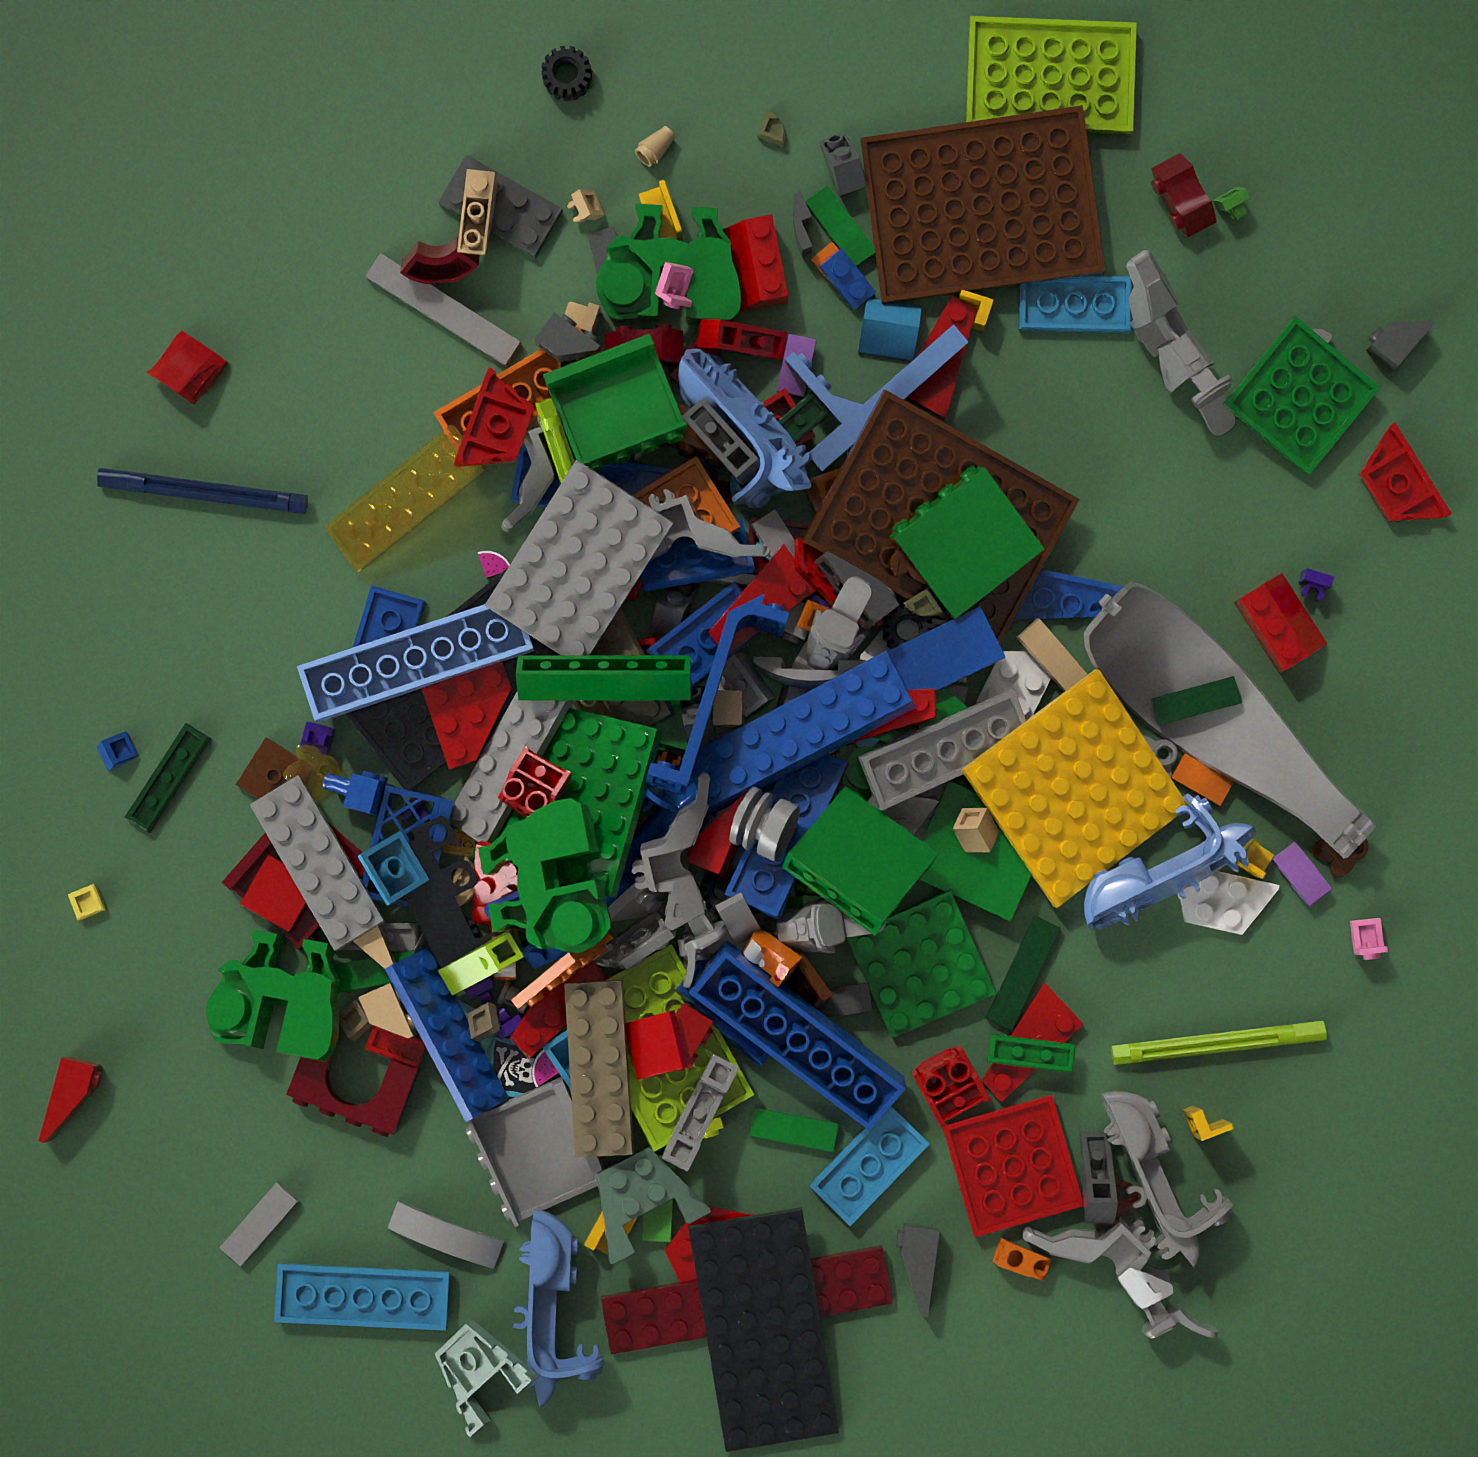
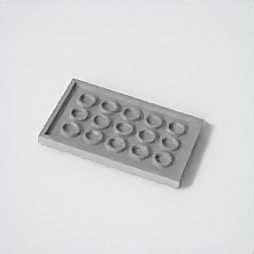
M576 460L485 606L560 655H590L674 522Z

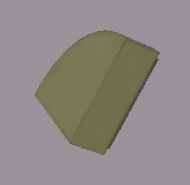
M767 109L757 138L783 147L785 142L784 127L778 116Z
M928 588L903 603L910 612L918 616L931 617L942 613L941 608Z

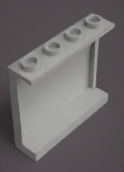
M562 1077L501 1103L468 1121L469 1127L466 1128L469 1140L472 1144L477 1143L481 1152L477 1154L480 1164L484 1170L489 1169L492 1179L489 1180L491 1188L495 1195H501L504 1202L501 1205L502 1212L507 1221L512 1219L515 1227L519 1226L520 1220L532 1216L534 1209L543 1211L598 1186L597 1173L605 1169L600 1156L575 1157L572 1097Z

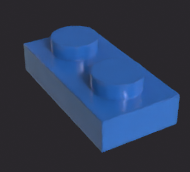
M839 248L818 266L852 310H856L876 293L842 248Z

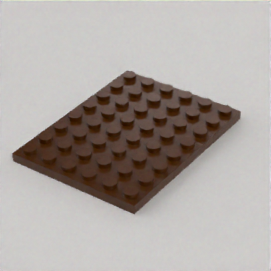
M1083 105L860 138L882 303H896L959 294L961 290L974 292L1105 272Z
M883 390L806 531L802 542L822 553L828 551L879 579L885 586L908 600L928 588L942 610V613L937 616L949 622L953 618L946 614L943 610L944 606L927 584L916 581L908 572L900 577L893 575L890 559L897 550V545L889 536L894 532L892 528L903 519L909 521L917 514L915 510L927 501L932 503L939 497L937 493L943 487L950 483L954 486L962 479L960 475L971 466L975 468L978 466L985 467L1044 547L1042 552L963 613L965 614L980 606L1000 645L1080 499L893 393Z

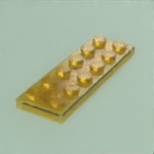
M449 425L324 526L327 533L356 572L363 570L487 471L484 465L454 466V461L463 436L454 425Z

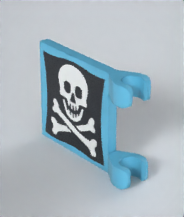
M493 1037L490 1063L508 1097H517L535 1089L531 1070L534 1059L543 1048L528 1059L510 1039L504 1038L501 1040L499 1037Z

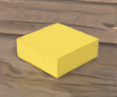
M97 884L89 885L68 894L78 921L106 910Z

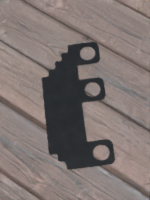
M439 816L412 829L415 839L409 842V846L430 880L407 893L405 897L440 967H444L487 943L492 937H497L504 932H492L477 940L475 939L454 896L474 887L477 884V877L470 863L466 860H460L442 870L440 869L433 852L453 843L455 833L448 819L444 816ZM435 824L444 825L448 831L447 838L442 842H435L430 838V828ZM457 868H464L469 873V881L464 886H457L452 882L451 874Z

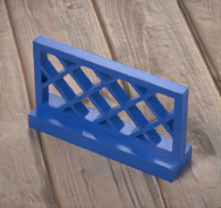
M385 785L370 848L378 844L379 836L382 841L385 840L381 833V828L384 823L391 819L394 820L409 844L411 841L406 833L422 825L427 820L431 821L439 816H444L449 821L453 801L446 797H438ZM390 792L402 795L407 805L392 813L387 804ZM406 796L417 799L410 802ZM422 800L433 802L431 813L420 819L413 805ZM410 808L418 821L403 830L396 816ZM387 809L390 815L384 818ZM442 824L433 825L429 831L430 838L435 842L444 841L447 829ZM442 848L433 852L438 864ZM364 870L362 882L367 888L368 881L371 878L366 870ZM369 892L372 899L384 901L379 892ZM399 898L393 902V904L410 907L406 899Z

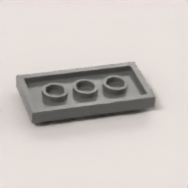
M465 155L439 199V205L461 217L467 169L495 172L498 186L490 233L531 257L536 258L562 214V208L472 157Z

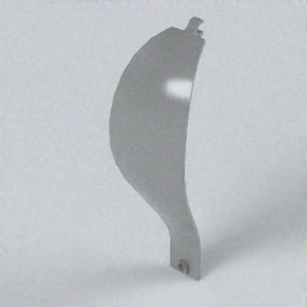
M1135 582L1126 584L1113 598L1105 594L1098 602L1102 609L1084 632V644L1087 654L1095 669L1101 671L1116 696L1149 728L1165 740L1171 741L1176 748L1207 767L1298 817L1343 858H1348L1376 828V823L1331 781L1244 669L1209 633L1184 611L1153 589ZM1231 676L1235 677L1241 704L1158 726L1151 701L1152 698Z

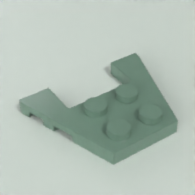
M646 1147L597 1173L605 1237L608 1246V1259L612 1265L635 1253L622 1225L672 1198L675 1199L687 1224L711 1212L710 1208L650 1147Z
M474 1320L466 1323L435 1353L448 1388L453 1387L458 1399L455 1405L458 1413L464 1414L468 1424L465 1430L469 1437L478 1433L491 1421L474 1395L499 1371L503 1373L517 1394L525 1390L539 1377L536 1372Z

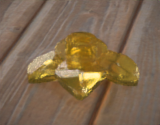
M313 745L297 746L295 749L298 761L293 762L285 769L283 777L289 781L297 775L301 776L313 798H318L325 792L323 781L326 774L320 771V767L327 765L331 770L329 773L338 776L340 770L339 763L334 757L323 755Z

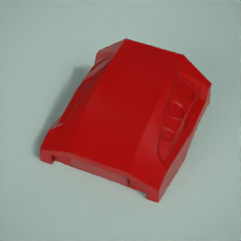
M181 330L162 357L146 373L195 405L202 395L214 384L228 364V361Z
M524 747L509 770L508 777L498 799L513 810L528 817L535 810L560 800L573 774L539 756L529 748Z
M962 1046L944 1049L922 1061L911 1072L940 1127L946 1125V1121L982 1101L988 1102L991 1100Z

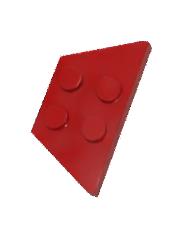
M488 367L454 461V466L456 467L517 461L534 407L525 398L518 396L517 391L510 384L506 385L502 382L492 368Z
M1394 422L1387 428L1360 471L1359 476L1388 522L1446 518L1452 514L1396 422Z
M707 1205L711 1210L710 1213L690 1224L685 1222L664 1250L679 1282L697 1279L688 1226L756 1214L742 1213Z

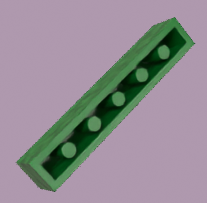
M691 655L518 656L516 669L518 701L691 700Z

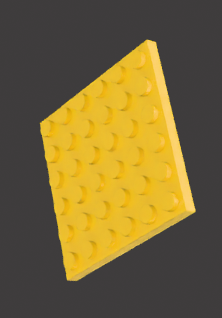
M1094 669L961 769L1053 907L1056 908L1095 879L1094 875L1096 873L1108 870L1178 816L1176 809L1180 806H1185L1183 796L1099 669Z

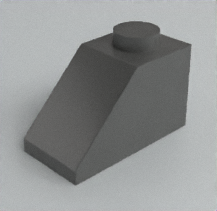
M1426 320L1390 323L1384 330L1379 327L1368 339L1372 344L1366 351L1390 371H1393L1434 323Z

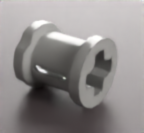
M506 981L497 1004L502 1005L504 1003L517 1009L511 1000L522 989L512 986L510 981ZM528 1003L518 1009L520 1014L524 1015Z

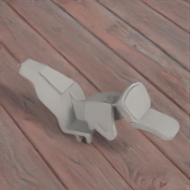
M1143 250L1127 263V269L1134 286L1128 298L1133 320L1129 323L1147 351L1153 357L1159 355L1165 387L1170 392H1173L1190 378L1200 391V393L1192 398L1191 402L1199 409L1209 431L1216 436L1222 435L1229 431L1236 421L1235 415L1223 405L1226 400L1224 393L1229 390L1232 378L1228 374L1217 380L1208 367L1215 365V362L1197 338L1187 330L1176 308L1179 302L1166 274L1160 269L1152 253L1149 250Z
M539 415L534 423V429L528 431L524 439V444L531 459V467L519 489L520 505L502 522L501 527L506 532L511 531L529 513L532 514L555 478L552 470L554 461L540 423ZM568 441V444H569V447H570V450H571V453H572V456H573V459H574V462H575V461H576V458H575V456H574V453H573L572 448H571V446H570V443H569V441ZM639 452L632 455L630 461H637L638 458H641L642 453Z
M665 489L663 493L666 496V500L661 504L659 497H655L654 494L649 496L651 508L674 522L650 562L668 552L673 542L684 536L692 538L700 549L738 559L739 557L751 556L767 557L771 553V549L767 545H742L726 529L702 521L692 498L687 495L676 499L674 493Z
M850 577L844 583L831 609L825 610L822 615L821 611L816 610L808 640L790 669L838 671L839 660H848L866 637L862 633L857 636L859 630L857 622L872 595L870 583L860 577ZM783 684L776 708L812 689Z
M702 771L698 775L696 799L679 809L664 837L641 843L640 852L642 859L635 860L632 864L633 874L637 872L645 874L635 878V887L637 889L649 888L653 892H669L665 910V926L670 930H674L688 923L693 932L691 936L684 938V945L688 956L683 987L690 988L693 980L695 949L700 948L701 950L721 939L726 933V925L723 921L712 923L705 913V910H707L705 900H703L693 874L691 875V872L682 866L680 861L683 849L695 844L709 807L707 798L710 775L706 771Z
M824 898L796 908H784L782 917L778 919L760 911L752 912L761 930L768 932L794 952L800 949L802 952L835 953V947L833 946L844 943L846 937L872 934L834 905L826 904L828 901ZM885 921V923H884L882 929H881L879 932H881V931L885 928V926H886V921ZM726 927V933L721 939L704 949H695V961L710 960L726 940L743 952L749 939L736 945ZM692 931L684 933L681 940H678L680 956H683L687 961L688 956L684 945V938L693 934Z
M1119 1215L1115 1218V1223H1110L1102 1230L1070 1228L1053 1237L1030 1227L1024 1228L1023 1239L1048 1251L1050 1255L1088 1264L1099 1256L1110 1258L1115 1264L1119 1282L1134 1304L1144 1309L1148 1317V1321L1142 1326V1332L1145 1336L1151 1339L1156 1338L1174 1329L1179 1322L1196 1333L1210 1338H1217L1219 1331L1214 1326L1191 1317L1179 1304L1166 1309L1162 1303V1299L1173 1294V1286L1170 1283L1168 1272L1146 1265L1151 1255L1150 1248L1156 1243V1238L1152 1229L1146 1235H1141L1145 1231V1226H1142L1144 1224L1142 1219H1137L1130 1226Z

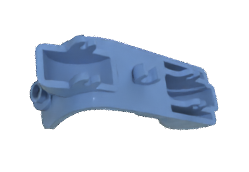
M700 349L686 350L681 358L678 373L680 394L686 406L691 409L704 398L727 424H730L760 457V468L756 476L748 481L747 486L736 485L738 493L732 497L734 505L745 503L749 508H761L769 501V495L778 488L786 491L810 488V480L802 467L810 462L812 452H808L803 456L806 446H796L789 433L773 417V413L769 412L764 407V403L760 402L736 377L737 370H730L731 364H724L713 353H705Z
M1187 793L1183 797L1185 806L1178 807L1176 814L1180 816L1188 813L1190 815L1189 820L1182 823L1184 829L1191 828L1196 824L1205 833L1206 840L1200 845L1149 870L1145 868L1141 858L1134 859V857H1129L1118 864L1119 867L1111 871L1102 870L1094 875L1095 879L1089 883L1084 900V915L1088 928L1090 930L1095 928L1101 930L1119 921L1129 926L1130 922L1127 917L1132 915V918L1137 922L1139 911L1176 893H1179L1180 897L1185 899L1186 895L1183 890L1190 886H1193L1197 893L1200 892L1198 882L1208 878L1226 865L1236 872L1239 871L1237 861H1242V864L1248 867L1249 861L1243 846L1256 835L1255 827L1244 823H1232L1219 828L1210 815L1213 813V810L1206 798L1201 800L1198 795L1192 797Z
M534 1209L531 1241L522 1244L520 1251L526 1253H522V1256L519 1257L521 1262L530 1265L528 1308L524 1306L514 1308V1312H521L525 1315V1321L514 1322V1328L523 1329L527 1327V1363L525 1364L539 1376L528 1387L535 1385L538 1403L541 1408L553 1395L558 1378L578 1375V1379L594 1380L597 1374L602 1373V1366L605 1360L603 1355H598V1344H594L593 1354L589 1356L583 1353V1344H579L577 1357L558 1359L556 1357L557 1291H570L571 1284L576 1285L577 1267H572V1255H578V1238H573V1231L558 1217L546 1211Z

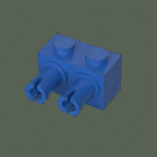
M364 770L362 776L352 773L351 779L327 773L323 781V789L346 795L343 807L378 816L385 785L396 786L388 784L387 777ZM391 792L387 803L389 808L394 794ZM387 809L385 811L384 818H386L388 815Z

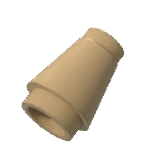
M664 126L638 143V148L635 150L636 156L648 167L658 164L672 144V141L676 138L675 134L671 129Z

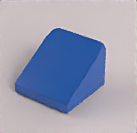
M127 731L105 739L97 745V750L108 771L138 757Z

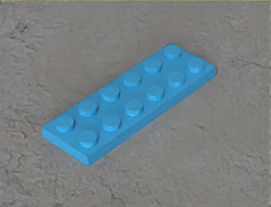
M279 1263L277 1267L274 1322L446 1331L448 1324L450 1271Z

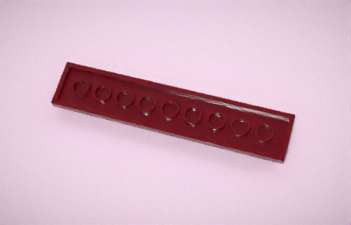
M882 1245L810 1258L820 1317L893 1304ZM697 1279L601 1296L611 1355L706 1338Z

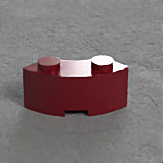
M1181 153L1151 168L1154 180L1151 181L1152 188L1158 196L1161 195L1171 214L1169 218L1175 230L1181 229L1186 237L1189 238L1217 223L1211 199L1202 188L1193 165Z
M459 237L449 244L442 246H431L418 240L402 260L400 273L413 281L433 285V283L449 281L452 283L463 279L479 266L480 255L458 253Z
M669 324L655 325V329L633 330L631 326H618L616 331L605 334V351L650 334L661 365L664 364L668 367L680 364L681 358L684 356L683 330L672 329V325Z

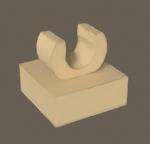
M579 189L571 194L574 201L569 202L567 207L568 209L577 208L579 212L578 216L573 218L574 222L598 220L605 215L594 190Z

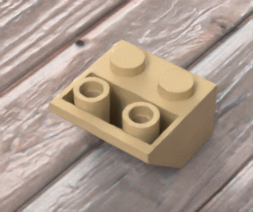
M392 983L359 997L370 1024L405 1038H411L419 1034Z

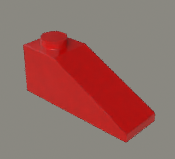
M700 319L697 347L720 352L783 360L787 332L721 319Z
M745 792L698 835L695 844L688 849V863L723 878L726 877L738 845L732 844L729 840L733 819L740 803L748 792Z
M69 1056L60 1059L38 1142L45 1143L51 1141L92 1095L94 1089H98L102 1079V1072H99L100 1064Z

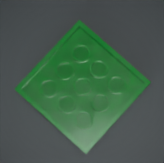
M1293 316L1227 397L1223 405L1303 473L1310 475L1381 387L1297 316Z
M950 889L891 914L886 920L885 928L878 932L876 936L866 934L847 937L891 1038H895L996 994Z

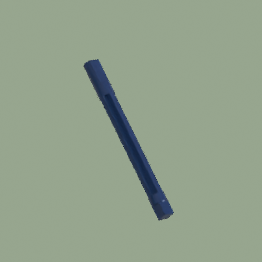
M99 468L97 472V487L305 514L308 508V495L107 468Z

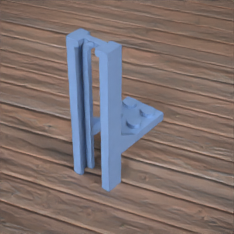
M954 325L951 326L863 405L831 395L828 391L831 385L821 374L816 377L810 371L813 365L803 353L797 356L795 352H792L785 359V362L810 391H813L831 411V415L840 424L810 451L812 452L811 460L823 471L855 443L883 390H887L904 400L968 343L967 339Z

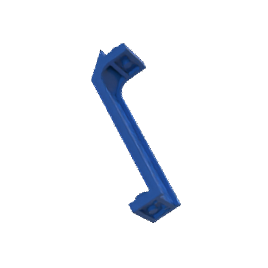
M765 594L728 612L680 771L674 770L675 766L668 762L658 761L657 764L651 763L646 784L685 796L735 635L745 628H754L780 637L783 635L789 612L784 611V608L777 604L768 603L767 606L763 605L762 602Z

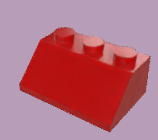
M773 215L745 219L723 229L724 234L731 241L732 262L738 275L741 292L739 312L787 304L788 292Z
M1283 573L1234 602L1278 673L1286 671L1327 644Z

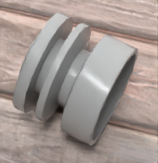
M752 787L735 813L729 840L735 845H740L743 842L742 846L746 850L751 849L758 840V855L777 862L792 839L800 816V806L782 798L772 808V794L767 792L762 796L763 792L761 789Z

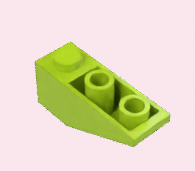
M511 928L441 968L438 972L453 996L518 961L527 952L514 929Z

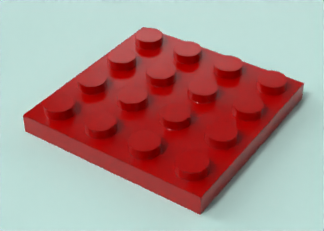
M1051 1094L942 1126L974 1237L1084 1206Z

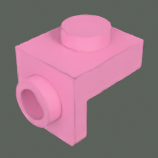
M665 262L655 292L657 296L664 300V305L674 309H680V306L691 307L692 301L686 298L685 295L694 271L688 266Z
M1381 918L1350 921L1354 955H1363V960L1379 959L1381 958L1380 953L1388 952V946H1384Z

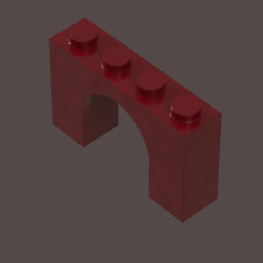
M341 1038L337 1039L334 1052L326 1062L300 1057L286 1095L293 1097V1103L303 1107H308L309 1104L320 1107L318 1112L330 1117H335V1114L346 1117L345 1122L353 1126L361 1127L362 1123L373 1127V1133L383 1137L397 1133L421 1068L417 1069L396 1060H390L378 1093L366 1103L353 1104L341 1099L334 1092L330 1083V1068Z

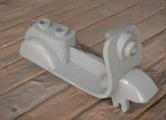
M1126 1091L1100 1093L1102 1103L1110 1119V1124L1104 1128L1103 1132L1107 1133L1108 1136L1114 1135L1107 1139L1108 1142L1114 1145H1121L1138 1186L1132 1185L1126 1189L1128 1194L1135 1191L1140 1193V1199L1132 1203V1206L1140 1208L1146 1203L1161 1233L1156 1237V1243L1154 1244L1159 1248L1157 1254L1163 1259H1170L1180 1252L1185 1260L1195 1268L1200 1250L1197 1234L1211 1225L1219 1226L1230 1220L1228 1216L1233 1213L1231 1209L1233 1206L1232 1201L1225 1196L1222 1197L1221 1192L1215 1188L1213 1189L1215 1194L1213 1202L1209 1203L1203 1194L1199 1195V1200L1204 1207L1193 1216L1184 1217L1157 1158L1170 1151L1168 1144L1172 1142L1166 1128L1160 1129L1156 1119L1160 1117L1154 1101L1148 1102L1147 1098Z

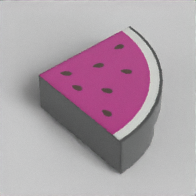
M491 550L478 551L487 579L498 576L510 566V562L498 552Z
M544 1050L538 1053L532 1065L531 1075L536 1088L559 1074Z

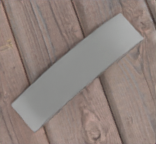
M754 656L753 658L756 670L764 676L781 684L805 689H814L866 662L839 660L838 671L785 669V664L781 657Z
M715 1054L712 1055L675 1126L662 1159L685 1171L689 1170L723 1096L727 1093L739 1069L738 1066Z
M401 1201L397 1202L388 1225V1229L423 1245L493 1269L504 1244L503 1240L425 1213L422 1209Z

